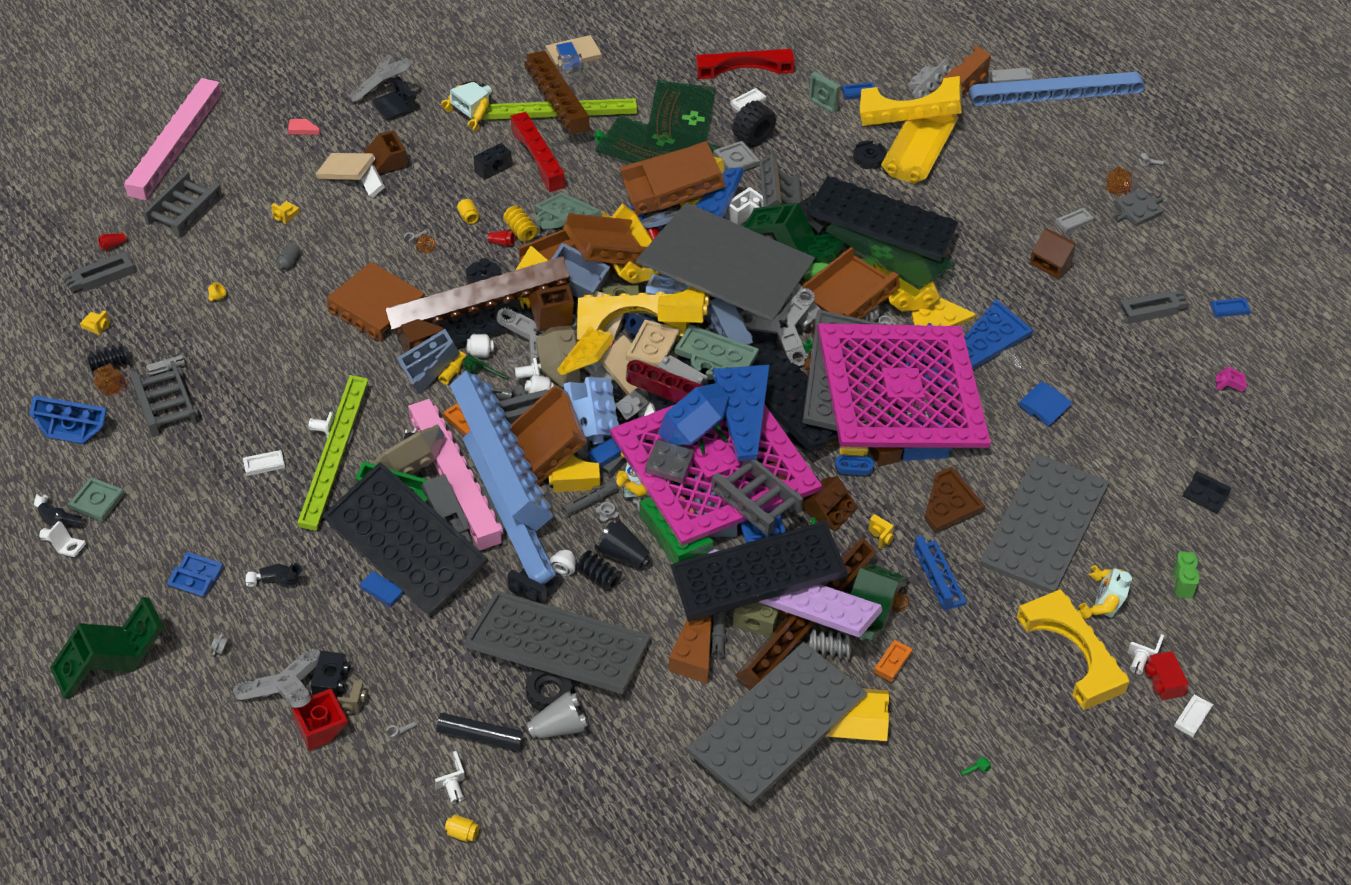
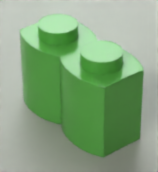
M1180 551L1173 568V576L1176 580L1174 590L1179 598H1193L1199 582V573L1196 569L1198 559L1194 552Z

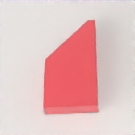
M307 119L289 120V134L320 135L319 128Z

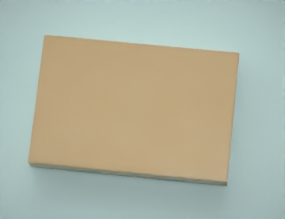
M591 35L545 45L546 52L557 69L565 67L557 52V44L572 42L581 63L602 59V54Z
M331 153L317 171V179L360 180L375 160V156L370 153Z
M644 320L626 354V360H639L658 368L659 363L664 357L669 356L680 334V329Z
M623 335L605 351L599 362L627 395L637 387L626 381V370L629 363L626 360V354L632 344Z

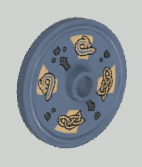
M678 211L658 213L641 220L645 228L658 226L661 232Z

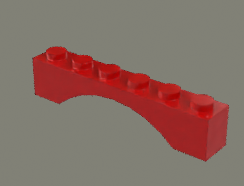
M792 49L696 55L695 68L698 79H712L724 72L740 68H757L776 74L794 73L795 60Z
M527 112L511 115V131L517 141L522 142L530 151L539 170L542 182L549 193L564 189L565 173Z

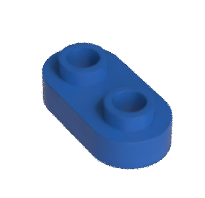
M840 455L835 461L836 471L844 475L866 476L871 474L874 468V461L867 456Z

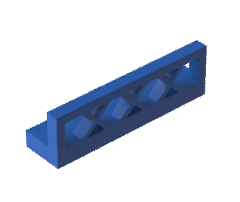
M923 536L915 537L913 550L943 611L965 606L967 602L937 542L926 543ZM930 548H934L936 552L934 557L930 551ZM937 564H940V565L943 566L942 572L940 571V569H939V567H938ZM945 579H947V580H949V581L951 582V585H950L949 587H948V585H947ZM952 594L957 596L959 600L952 602Z

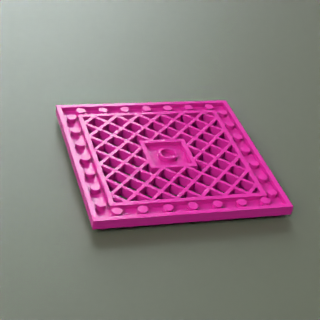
M818 323L817 331L840 447H990L991 441L962 326ZM846 345H849L850 347L853 348V350L851 351V350H849L848 348H846L845 346H846ZM867 345L871 350L868 351L863 346ZM884 345L890 350L887 352L882 348V346ZM902 345L907 351L905 352L899 347ZM920 346V347H922L923 349H925V351L923 352V351H921L920 349H918L917 347ZM938 346L944 351L941 353L935 347ZM859 352L864 357L861 358L858 355H856V353ZM877 352L882 357L878 358L874 353ZM893 353H896L897 355L900 356V358L897 359V358H896L895 356H893L892 354H893ZM913 353V354H915L918 358L915 359V358L912 357L910 354ZM931 353L936 358L933 359L930 356H928V354ZM851 359L857 364L853 365L848 360ZM869 359L870 361H872V362L875 363V364L872 366L871 364H869V363L866 362V361ZM887 359V360L890 361L893 365L890 366V365H888V364H887L886 362H884V361ZM906 360L911 365L908 366L905 363H903V361ZM923 360V361H925L926 363H928L929 365H928V366H925L924 364L921 363V361ZM941 360L942 362L947 364V366L944 367L939 363V361ZM861 366V367H863L864 369H866L867 372L864 373L863 371H861V370L858 369V368ZM932 368H935L936 370L939 371V373L937 374V373H935L934 371H932L931 369H932ZM855 374L859 377V379L856 380L851 375ZM873 374V375L876 376L878 379H877V380H874V379L871 378L869 375ZM927 375L930 378H932V380L929 381L924 376ZM945 375L951 380L948 382L942 376ZM865 381L866 383H868V384L871 385V386H870V387H866L865 385L862 384V382ZM938 382L943 388H939L935 383ZM857 388L858 390H860V391L863 392V393H862L861 395H859V394H858L857 392H855L854 390ZM875 388L876 390L881 392V394L878 395L872 390ZM930 389L931 391L936 393V395L933 396L927 391ZM948 389V390L951 391L954 395L951 396V395H949V394H948L947 392H945V391ZM868 396L874 401L871 403L865 397ZM941 397V398H943L944 400H946L947 402H946V403H943V402L940 401L938 398ZM860 403L866 408L863 410L857 405ZM878 403L881 406H883L884 409L881 410L875 405ZM895 404H898V405L901 406L903 409L900 411V410H899L898 408H896L894 405H895ZM916 404V405L919 406L921 409H920V410H917L916 408L913 407V405ZM934 404L939 408V410H935L931 407V405ZM952 404L957 410H953L949 405ZM871 411L877 416L874 418L868 412ZM890 411L892 414L895 415V417L892 418L886 413ZM908 411L913 415V417L910 418L908 415L905 414V412ZM926 411V412L929 413L932 417L929 418V417H927L926 415H924L923 413ZM944 411L951 417L948 419L941 413ZM863 418V419H865L867 422H869V424H868V425H865V424H864L863 422H861L860 420ZM900 418L906 424L902 425L897 420ZM883 419L888 424L885 426L879 420ZM919 419L925 424L922 426L916 420ZM935 419L939 420L940 422L943 423V425L940 426L939 424H937L936 422H934V420H935ZM955 419V420H957L958 422H960L961 425L958 426L957 424H955V423L952 422V421Z
M764 404L759 447L768 450L767 453L758 451L757 458L764 459L761 464L775 476L777 474L786 476V480H780L792 490L798 492L802 498L821 491V483ZM672 405L610 429V435L680 545L683 546L747 520L723 498L711 495L713 491L711 489L712 476L719 473L727 478L741 468L743 461H737L736 455L733 452L734 448L731 443L730 434L728 431L722 430L723 426L727 427V423L722 420L718 424L721 426L720 430L728 439L727 443L722 438H719L717 432L712 428L707 433L715 435L714 439L705 435L702 436L703 443H705V455L701 454L698 440L697 445L681 446L694 450L683 483L680 486L671 484L672 480L668 479L666 483L662 477L645 473V466L656 439L664 441L658 431L665 413L674 406ZM645 439L654 441L653 445L644 443ZM767 461L776 462L777 465H769L767 464ZM747 472L743 475L742 480L738 479L732 485L739 486L738 489L741 490L750 483L746 481L747 477L751 479L756 477ZM691 473L694 475H698L699 477L698 479H694L688 476ZM685 484L695 486L693 490L684 488ZM759 485L751 494L746 496L750 500L756 501L770 489ZM698 488L707 489V494L699 492ZM681 494L690 496V499L685 500L680 498ZM776 495L760 508L765 512H769L782 504L784 500ZM694 498L704 500L703 504L693 502ZM708 501L716 503V508L707 506ZM690 508L699 510V514L690 513Z

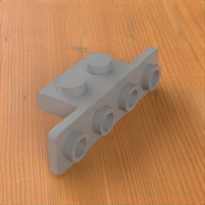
M944 59L937 67L926 66L922 68L912 78L908 88L913 90L914 99L931 94L941 85L942 79L952 70L948 59Z

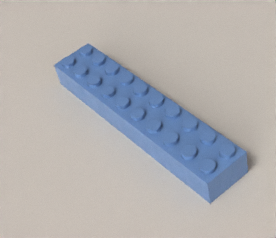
M465 371L450 384L453 394L511 517L537 531L553 517L550 510L551 505L543 496L545 493L538 485L536 475L530 469L531 464L524 457V450L517 443L518 438L512 432V426L505 418L506 413L499 406V399L492 392L494 390L488 382L484 383L476 374L472 375Z

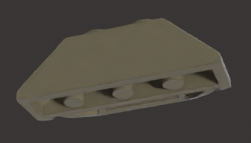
M570 326L549 328L536 338L541 371L557 383L561 389H564V384L568 382L580 383V368L564 375H560L557 370L576 345L574 329Z
M438 424L421 430L384 451L371 464L377 465L381 462L388 469L413 475L417 470L429 466L437 459L445 434Z

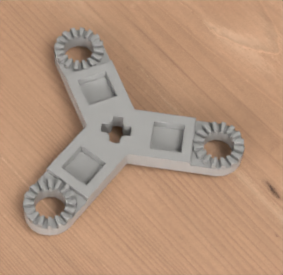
M392 55L386 56V59L384 58V60L382 59L378 63L379 66H377L375 73L355 91L351 92L348 97L352 102L359 100L366 93L374 91L377 88V84L389 77L395 78L409 68L412 63L408 58L395 62Z
M809 288L799 290L783 311L775 316L773 321L762 319L759 315L752 312L742 311L739 314L742 317L748 315L752 318L750 324L744 323L747 330L777 334L782 348L791 363L794 362L799 367L806 363L807 354L795 325L814 302L815 296L812 290ZM808 294L810 300L804 302L801 300L800 295ZM784 321L787 322L786 326H787L788 328H786V327L780 328V323H779V322H781V323H783ZM800 354L803 360L796 362L793 360V355Z
M501 308L497 314L498 323L529 340L530 365L533 358L539 361L536 338L539 336L535 334L538 332L543 334L546 330L537 331L535 321L512 311V309ZM575 314L572 317L573 324L567 325L574 330L577 327V317H575ZM502 315H508L511 319L504 320Z
M310 649L309 652L305 651L298 660H294L280 674L257 678L255 681L241 682L242 684L239 683L238 686L236 685L233 688L236 699L244 700L259 696L266 697L279 692L291 707L305 706L311 701V696L301 680L306 678L307 674L317 666L320 651L318 649H312V651Z

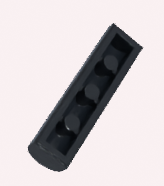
M440 713L436 731L440 734L518 752L521 751L524 743L523 732L520 730L446 713Z

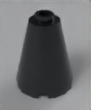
M616 517V523L611 521L599 537L600 545L595 544L594 550L637 569L641 567L646 568L651 561L649 557L651 553L630 529Z

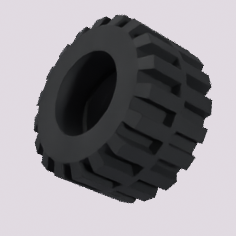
M753 100L743 106L736 114L732 124V131L736 137L748 146H758L765 142L776 126V114L762 102Z

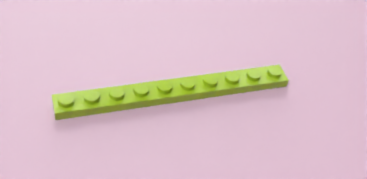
M636 98L579 101L588 115L637 114ZM548 102L489 104L481 120L511 119V115L525 111L530 118L558 116Z
M349 376L298 520V527L318 530L368 386L367 378Z

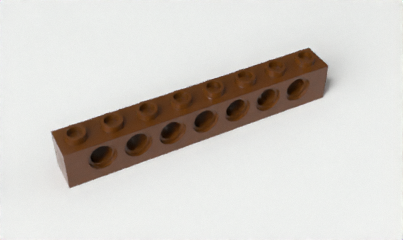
M546 51L527 54L525 68L530 72L531 78H534L537 87H540L541 93L545 95L547 102L551 104L552 110L557 113L558 119L562 121L564 128L568 130L570 135L589 131V115Z

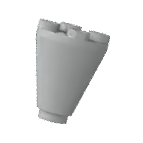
M570 691L564 693L532 717L531 721L527 722L532 738L538 737L540 739L586 731L585 727L589 724L585 714H580L578 706L581 704L577 694H571Z

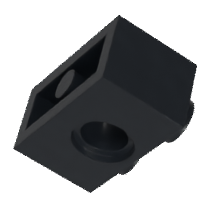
M502 143L473 156L474 171L483 180L512 167L511 151Z
M321 651L310 685L312 696L328 689H332L336 699L339 697L340 692L343 693L345 687L344 677L350 671V663L347 662L346 654Z

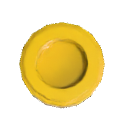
M214 282L208 287V299L210 301H220L226 296V290L222 284Z

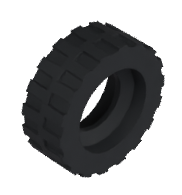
M537 669L527 678L526 696L528 702L539 712L568 691L571 694L573 693L572 679ZM545 682H555L558 684L560 691L556 696L544 697L540 694L539 687Z

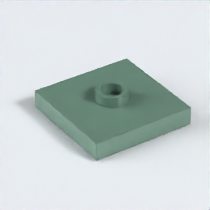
M814 71L811 74L809 100L835 114L839 107L841 86Z
M90 477L68 506L71 510L103 522L125 495V491Z

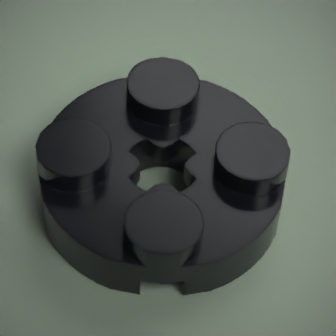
M870 140L859 142L853 151L854 161L863 169L881 166L887 155L884 145L878 143V145L873 144V141Z
M482 258L466 268L468 284L502 275L501 268L487 258Z

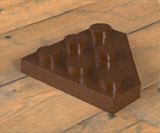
M949 467L935 475L925 513V521L936 533L983 512L985 505L954 468Z

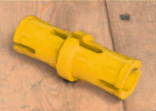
M459 351L460 353L439 375L438 379H440L441 383L449 384L453 376L460 372V368L466 358L465 353Z

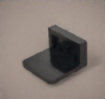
M399 76L393 78V92L372 100L373 106L385 120H391L416 110V94L413 90H410L407 83L403 82Z
M524 568L520 573L511 569L507 574L508 590L528 600L545 604L563 581V576L555 572L556 576L543 585L529 578Z

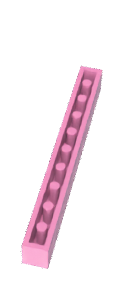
M201 78L194 86V89L188 94L184 103L180 105L176 114L172 116V119L164 127V130L157 137L154 144L150 146L146 155L142 157L141 162L134 168L133 173L126 179L124 187L127 196L142 200L148 199L222 95L220 82Z
M430 399L409 405V417L417 432L438 424L445 434L437 459L433 461V464L440 476L446 474L470 527L468 530L479 551L502 543V526L500 523H496L494 511L492 509L489 510L487 498L485 495H481L479 483L474 482L471 469H467L464 456H460L457 443H453L450 430H446L444 419L439 417L437 406H433Z

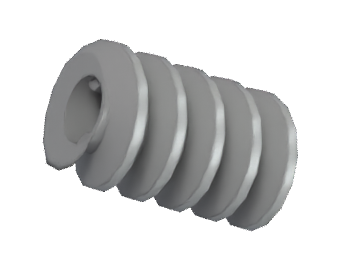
M813 629L810 634L809 647L817 653L821 651L822 657H825L827 652H829L831 658H834L835 654L838 653L839 659H842L843 655L846 654L847 660H850L852 640H850L849 635L846 634L842 639L841 633L838 632L836 637L833 638V633L830 631L827 637H825L824 631L821 630L819 636H817L816 630Z

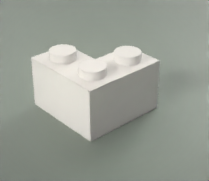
M751 187L747 188L731 200L725 213V219L738 225L743 224L754 208L764 207L763 196Z

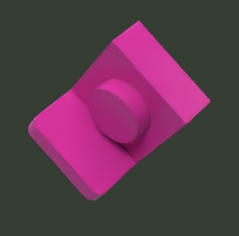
M1227 366L1216 376L1217 390L1221 391L1228 385L1233 389L1243 392L1247 388L1246 375Z

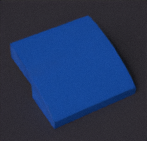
M1040 382L1018 404L1030 416L1035 414L1048 427L1072 402L1050 385Z
M186 552L180 566H175L167 585L204 598L219 578L225 566L223 563Z

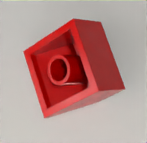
M332 689L311 696V701L305 706L291 707L293 720L308 751L330 743L348 724V720Z

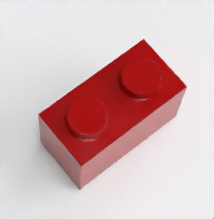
M1169 651L1149 655L1145 665V672L1151 678L1154 692L1159 695L1161 701L1185 696L1189 684L1174 652Z

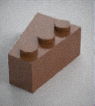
M977 45L973 48L974 52L969 57L965 56L963 58L964 62L959 67L955 66L944 77L960 76L962 97L969 92L971 86L984 83L988 79L991 54Z
M711 616L689 622L688 620L686 621L669 656L670 672L708 684Z

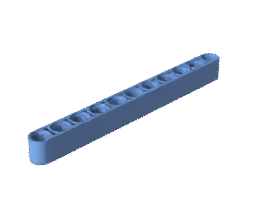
M1138 72L976 84L970 87L969 94L975 106L1134 94L1142 92L1145 84Z
M470 430L463 436V441L529 578L545 585L556 576L555 571L535 530L511 517Z

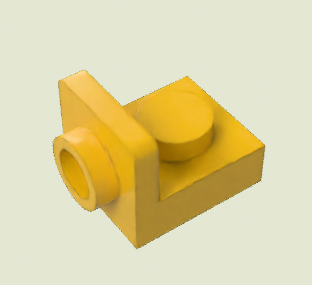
M287 201L280 206L275 203L271 205L274 219L285 224L300 213L299 207Z
M102 311L100 314L90 312L81 321L80 325L81 328L100 335L109 327L110 320L106 311Z
M874 514L870 518L868 531L874 536L879 537L878 548L882 549L886 544L889 545L893 541L894 525Z

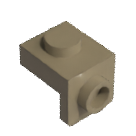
M354 680L350 698L337 697L343 713L359 714L362 703L366 702L367 690H364L363 681Z

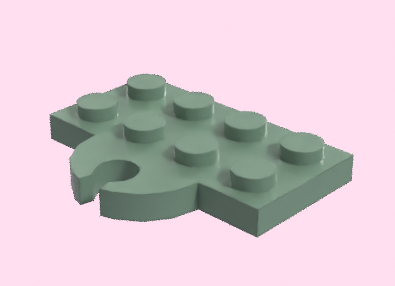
M562 192L534 205L535 212L538 213L536 215V223L542 229H553L565 225L568 213L602 216L600 209Z
M692 325L688 327L675 348V354L691 359L690 366L699 372H701L702 368L710 369L706 371L707 379H714L713 369L752 366L759 353L758 348Z

